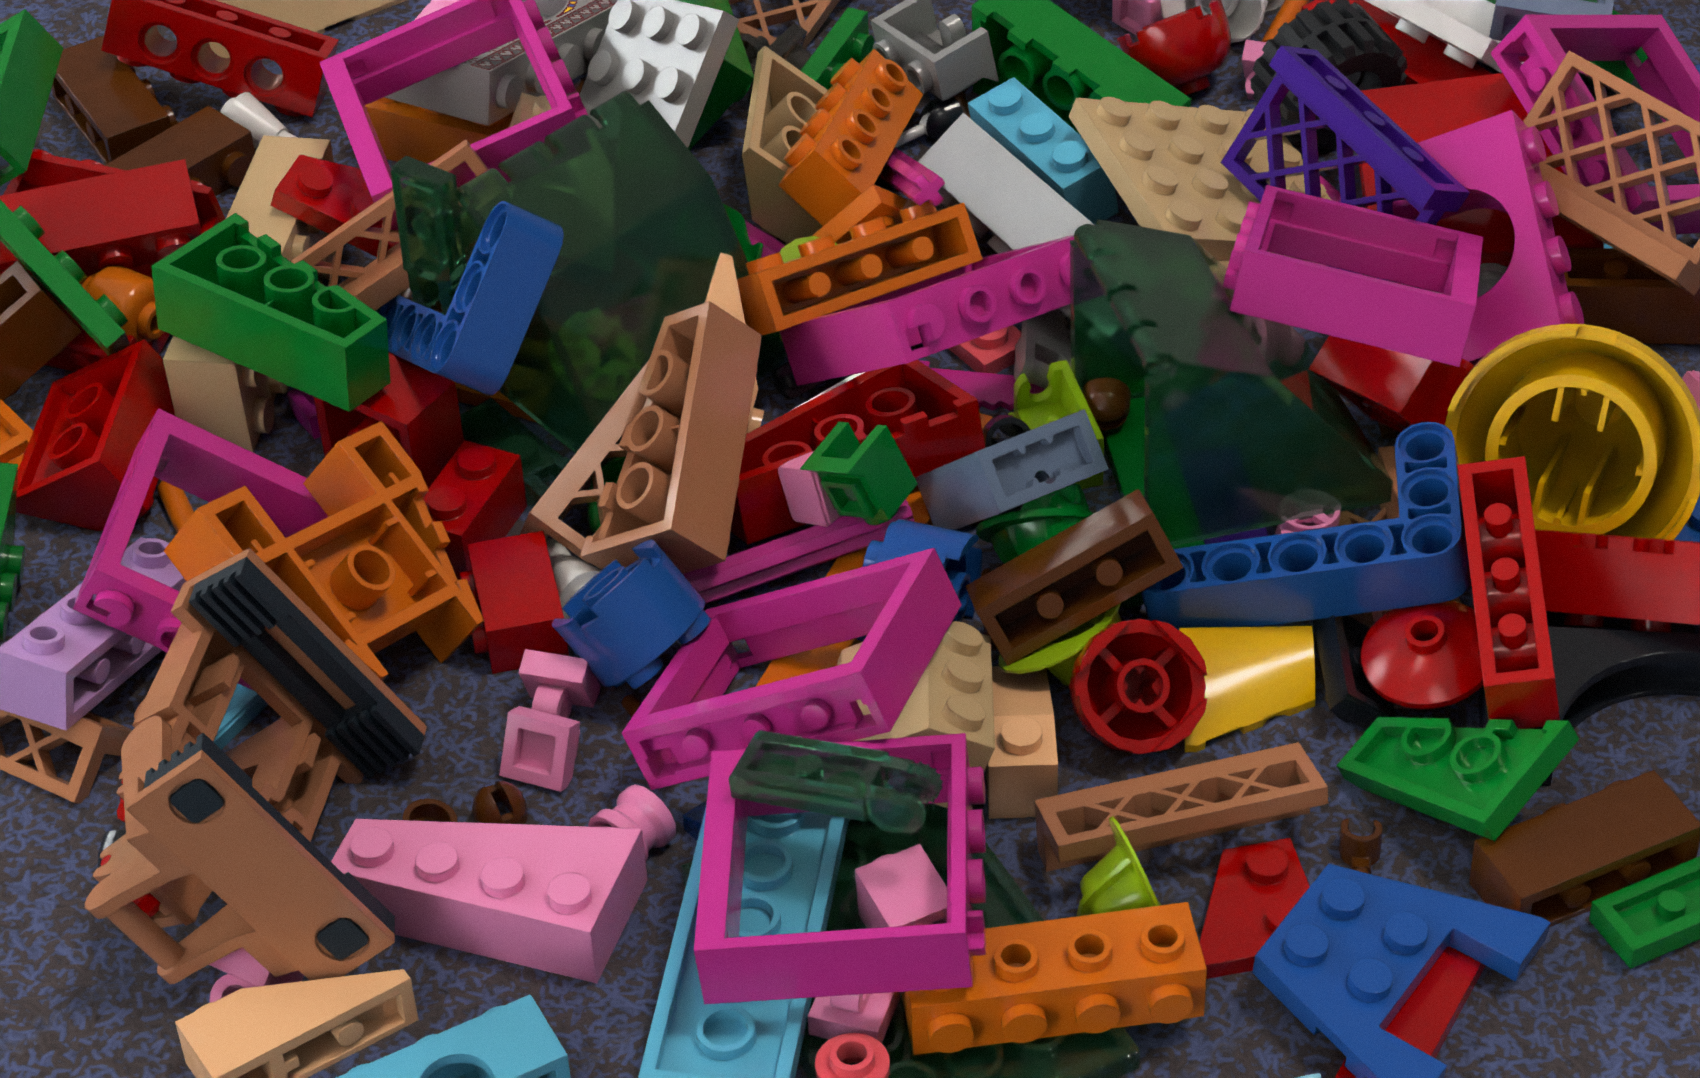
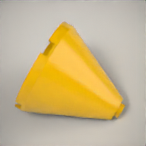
M1558 324L1532 329L1516 335L1491 350L1473 367L1459 386L1448 407L1445 426L1453 434L1459 465L1525 456L1535 529L1674 540L1689 520L1700 496V411L1686 383L1663 357L1638 340L1618 331L1586 324Z

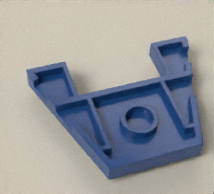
M1327 864L1257 952L1252 973L1313 1035L1321 1031L1346 1056L1345 1067L1356 1078H1444L1447 1069L1446 1064L1390 1034L1385 1029L1447 947H1452L1516 982L1545 942L1551 922L1539 916Z

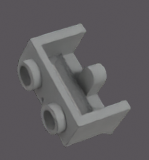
M905 0L871 20L876 41L873 49L878 51L885 59L896 62L904 70L908 80L923 94L929 91L944 101L974 85L981 78L999 82L988 31L980 27L966 36L964 24L956 14H952L940 21L938 30L931 0Z

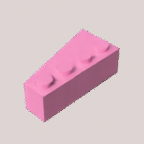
M355 819L331 860L343 874L349 872L395 916V935L593 983H598L648 880L642 828Z

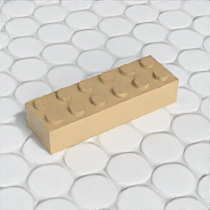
M263 135L226 218L237 213L248 221L251 234L257 238L267 234L281 244L282 256L291 261L329 234L270 206L275 188L299 155L334 162L331 141L328 139ZM334 252L321 261L332 263ZM318 273L319 282L322 283L323 280H329L330 274ZM173 336L163 358L176 417L251 452L254 451L260 434L270 433L275 416V397L277 393L285 394L289 386L199 346L190 344L176 336Z

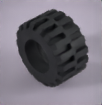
M1336 0L1333 4L1329 1L1317 3L1314 9L1310 11L1306 8L1297 13L1295 19L1289 23L1285 22L1277 30V35L1273 39L1268 40L1262 48L1264 53L1256 60L1253 71L1256 74L1251 79V89L1255 92L1253 98L1258 104L1276 75V72L1269 66V63L1281 45L1317 50L1360 91L1405 85L1407 75L1404 71L1408 65L1407 59L1402 54L1403 51L1362 6L1355 2L1350 4L1347 0ZM1290 90L1280 104L1282 127L1300 123L1298 98ZM1315 114V120H1319L1320 118ZM1329 127L1316 130L1317 146L1321 153L1330 152L1337 148L1336 133ZM1301 133L1285 135L1296 148L1302 150Z

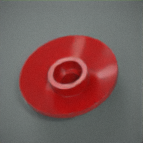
M1450 600L1443 603L1392 609L1384 614L1369 629L1361 648L1362 669L1369 685L1384 699L1394 704L1414 709L1441 708L1460 702L1474 694L1483 686L1475 610L1467 605Z

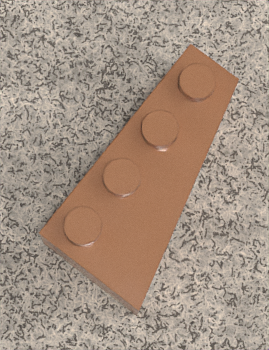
M711 301L664 317L638 390L639 393L647 397L644 407L634 417L631 424H626L619 444L620 448L627 451L617 483H605L598 503V507L606 511L598 537H586L580 554V558L601 570L615 559L626 568L639 559L632 548L647 540H654L682 574L726 561L762 335Z

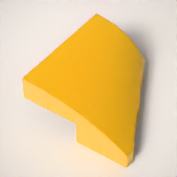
M1312 626L1179 628V631L1191 638L1205 660L1207 676H1204L1206 684L1204 698H1207L1205 713L1191 735L1184 739L1185 752H1199L1205 749L1206 741L1236 729H1240L1245 734L1263 727L1265 722L1274 716H1291L1315 706V654Z

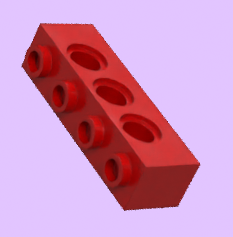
M111 0L101 51L116 55L119 61L130 66L145 67L148 65L167 71L171 77L184 83L194 84L202 82L221 88L224 94L232 98H236L244 92H249L257 100L274 105L277 111L288 116L298 117L303 114L313 117L320 107L328 88L319 62L335 56L339 39L216 0ZM157 25L169 28L175 34L177 41H169L162 37L157 29ZM209 42H216L224 46L230 58H223L215 54ZM262 59H270L276 62L283 74H274L264 67Z
M1525 456L1457 465L1488 718L1513 720L1518 729L1543 727L1546 720H1560L1526 459Z

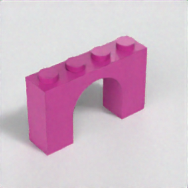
M1510 110L1418 142L1417 144L1470 192L1458 212L1445 211L1440 220L1468 210L1487 208L1508 214L1514 227L1515 244L1512 259L1506 272L1496 285L1477 298L1462 358L1476 365L1498 345L1521 333L1549 325L1584 324L1583 312L1578 298L1573 291L1568 292L1564 273L1571 271V260L1564 240L1561 236H1555L1551 218L1559 215V208L1552 186L1547 180L1543 181L1539 163L1546 161V151L1538 129L1535 126L1528 128L1517 114ZM1391 186L1392 192H1397V191ZM1406 199L1392 202L1393 215L1416 220L1420 214Z

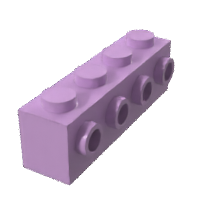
M140 537L126 548L120 563L121 565L180 591L183 583L187 582L164 552V549L169 544L168 542L156 538L146 539ZM81 583L0 646V710L67 731L162 650L73 610L82 586Z

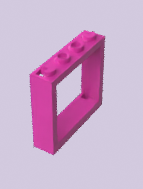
M460 0L319 62L374 203L432 162L394 178L365 105L519 38L551 109L471 144L472 148L504 190L591 152L582 132V129L592 125L579 93L576 92L568 70L558 53L534 0H526L524 2L522 0ZM464 161L443 176L440 195L464 198L483 184ZM433 183L421 192L431 194ZM411 202L403 203L393 211L390 229L412 232L426 225L429 205ZM438 206L437 216L449 208Z
M1526 14L1491 52L1492 57L1527 113L1530 112L1570 50L1588 61H1625L1645 93L1700 122V73L1662 15ZM1640 47H1642L1648 57L1643 63H1641L1636 55ZM1577 72L1564 92L1567 109L1595 101ZM1555 108L1553 109V111L1551 112V114L1556 113ZM1599 113L1569 122L1574 149L1604 140ZM1558 126L1539 131L1553 155L1563 152ZM1684 130L1670 133L1686 158L1694 155L1690 133ZM1626 148L1617 149L1622 176L1639 172ZM1606 153L1576 161L1580 184L1585 187L1611 180ZM1560 166L1567 176L1566 166ZM1646 182L1624 189L1630 213L1636 215L1660 208L1656 186H1649ZM1700 184L1667 185L1670 204L1700 196ZM1613 192L1602 195L1604 198L1615 203ZM1700 209L1673 217L1676 234L1700 233ZM1662 220L1650 223L1664 232Z
M1266 185L1261 203L1251 201L1248 203L1234 249L1231 252L1223 288L1235 290L1230 307L1232 312L1460 367L1477 303L1483 237Z
M1090 231L982 257L983 260L779 331L797 386L907 364L1107 291L1108 288ZM923 343V347L911 350V346Z
M158 408L134 450L73 610L158 647L166 653L168 652L182 624L170 612L180 591L120 564L153 476L208 502L246 486L285 538L327 518L328 515L303 484L307 479L306 477ZM240 677L238 684H240V685H242V686H244V687H247V688L253 690V689Z
M935 548L706 609L705 612L711 618L710 623L696 637L681 645L622 731V735L650 789L655 790L709 776L711 751L849 742L890 732L962 605ZM867 635L853 660L849 663L723 695L740 668ZM745 639L750 651L737 654L732 642ZM861 699L862 704L867 705L871 714L863 715L856 700Z
M966 733L711 751L694 940V955L704 1004L973 987V956L986 955L983 910H973V904L986 903L983 859H973L974 853L986 852L983 810H973V805L985 804L984 770L981 766L970 767ZM948 802L947 923L739 937L748 816Z

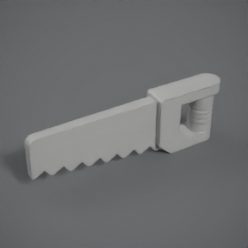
M1059 308L1022 321L1021 337L1015 345V380L1020 374L1025 373L1029 383L1046 389L1049 384L1046 376L1050 363L1067 360L1080 386L1081 357L1071 347L1073 343L1068 339L1071 332L1067 329L1069 322L1065 319L1066 315Z

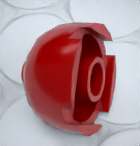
M1221 0L1211 1L1208 4L1211 13L1203 15L1199 5L1142 27L1143 30L1136 32L1139 41L1135 43L1132 42L1129 33L1117 38L1120 49L1185 95L1211 86L1207 75L1223 66L1230 53L1231 32Z
M1141 618L1113 623L1091 637L1074 661L1069 684L1073 710L1087 733L1110 749L1136 755L1167 750L1191 735L1204 715L1207 698H1204L1206 690L1204 676H1207L1205 660L1191 638L1171 624Z

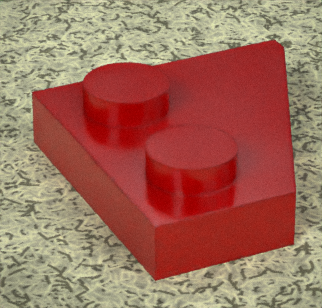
M1291 838L1223 849L1199 941L1207 968L1206 979L1252 971L1257 952L1310 887Z

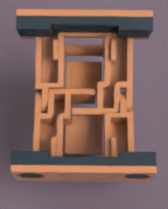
M248 548L183 583L170 612L182 624L145 699L139 704L134 713L135 720L132 726L135 728L127 736L121 748L122 772L118 778L122 781L123 785L116 792L121 800L117 809V817L125 823L126 834L104 849L100 854L102 859L101 866L93 873V877L99 883L92 889L85 901V909L95 918L103 919L106 917L158 964L157 974L169 984H176L192 973L242 947L274 977L298 970L309 980L342 977L395 943V916L349 872L343 874L311 843L336 774L345 783L359 784L362 782L364 775L369 779L374 776L376 770L379 773L385 771L387 764L392 768L397 765L398 759L404 762L408 760L409 754L413 757L420 754L427 726L251 548ZM241 677L281 718L224 753L214 743V739ZM212 891L227 903L225 907L180 942L175 941L162 929L181 924L187 926L195 922L201 906Z

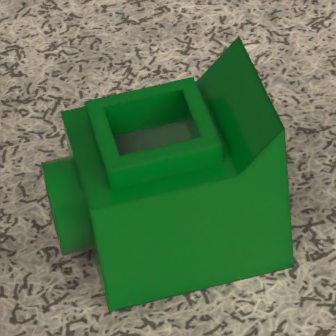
M839 421L800 468L801 470L818 473L821 478L820 482L838 515L860 517L869 525H879L893 518L898 512L900 505L918 484L887 425H876L860 445L849 422Z

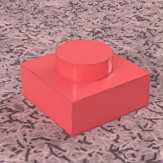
M1011 325L948 349L976 372L996 374L1015 364V345L1021 337V331Z

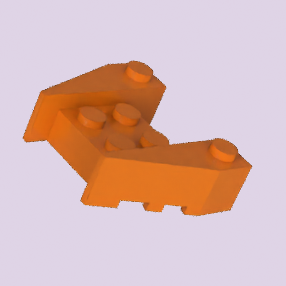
M382 421L338 441L303 483L328 515L327 518L285 538L249 489L243 486L197 508L164 549V552L184 579L189 581L251 548L382 681L389 673L374 655L376 652L416 631L438 661L442 663L450 658L484 621L467 579H457L445 548L450 543V539L442 521L433 522L423 497L429 490L421 471Z

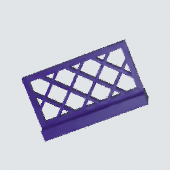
M1283 45L1279 47L1269 63V66L1276 72L1275 77L1220 162L1260 202L1266 185H1269L1266 181L1270 180V186L1286 189V177L1303 174L1305 194L1321 198L1319 171L1338 168L1341 203L1357 207L1377 204L1378 212L1393 215L1392 202L1406 199L1420 212L1416 221L1432 225L1437 224L1445 211L1458 212L1470 192L1323 55L1314 49ZM1290 90L1298 98L1300 123L1282 127L1280 104ZM1315 114L1320 118L1319 120H1315ZM1329 127L1336 133L1338 159L1319 162L1316 130ZM1301 133L1303 165L1285 168L1282 136ZM1267 139L1269 171L1256 173L1245 162V159L1257 141ZM1353 150H1354L1358 155L1353 156ZM1368 163L1374 169L1376 195L1356 199L1354 165ZM1391 186H1392L1397 192H1392Z

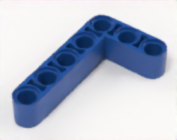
M499 202L492 209L483 225L446 315L400 295H397L376 310L377 313L387 319L389 352L432 373L485 395H494L504 384L557 261L563 244V228L554 222L509 202Z
M1421 422L1409 426L1396 438L1395 459L1399 518L1174 549L1184 568L1141 591L1148 619L1150 621L1157 620L1169 623L1178 630L1179 628L1263 627L1330 618L1332 615L1338 617L1443 603L1459 597L1469 587L1471 577L1457 468L1459 461L1451 430L1440 423Z

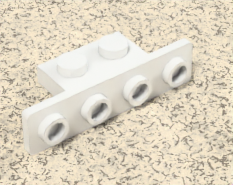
M1364 0L1398 18L1399 21L1395 28L1413 39L1425 44L1430 35L1447 44L1443 54L1466 67L1473 69L1478 60L1502 73L1491 55L1493 49L1501 41L1489 38L1495 4L1487 0Z

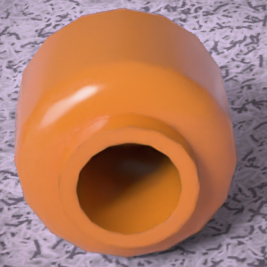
M113 265L92 274L82 284V287L95 301L105 294L128 319V322L121 328L127 336H134L137 342L145 339L149 344L153 339L159 338L164 333V331L158 329L152 278L124 266Z

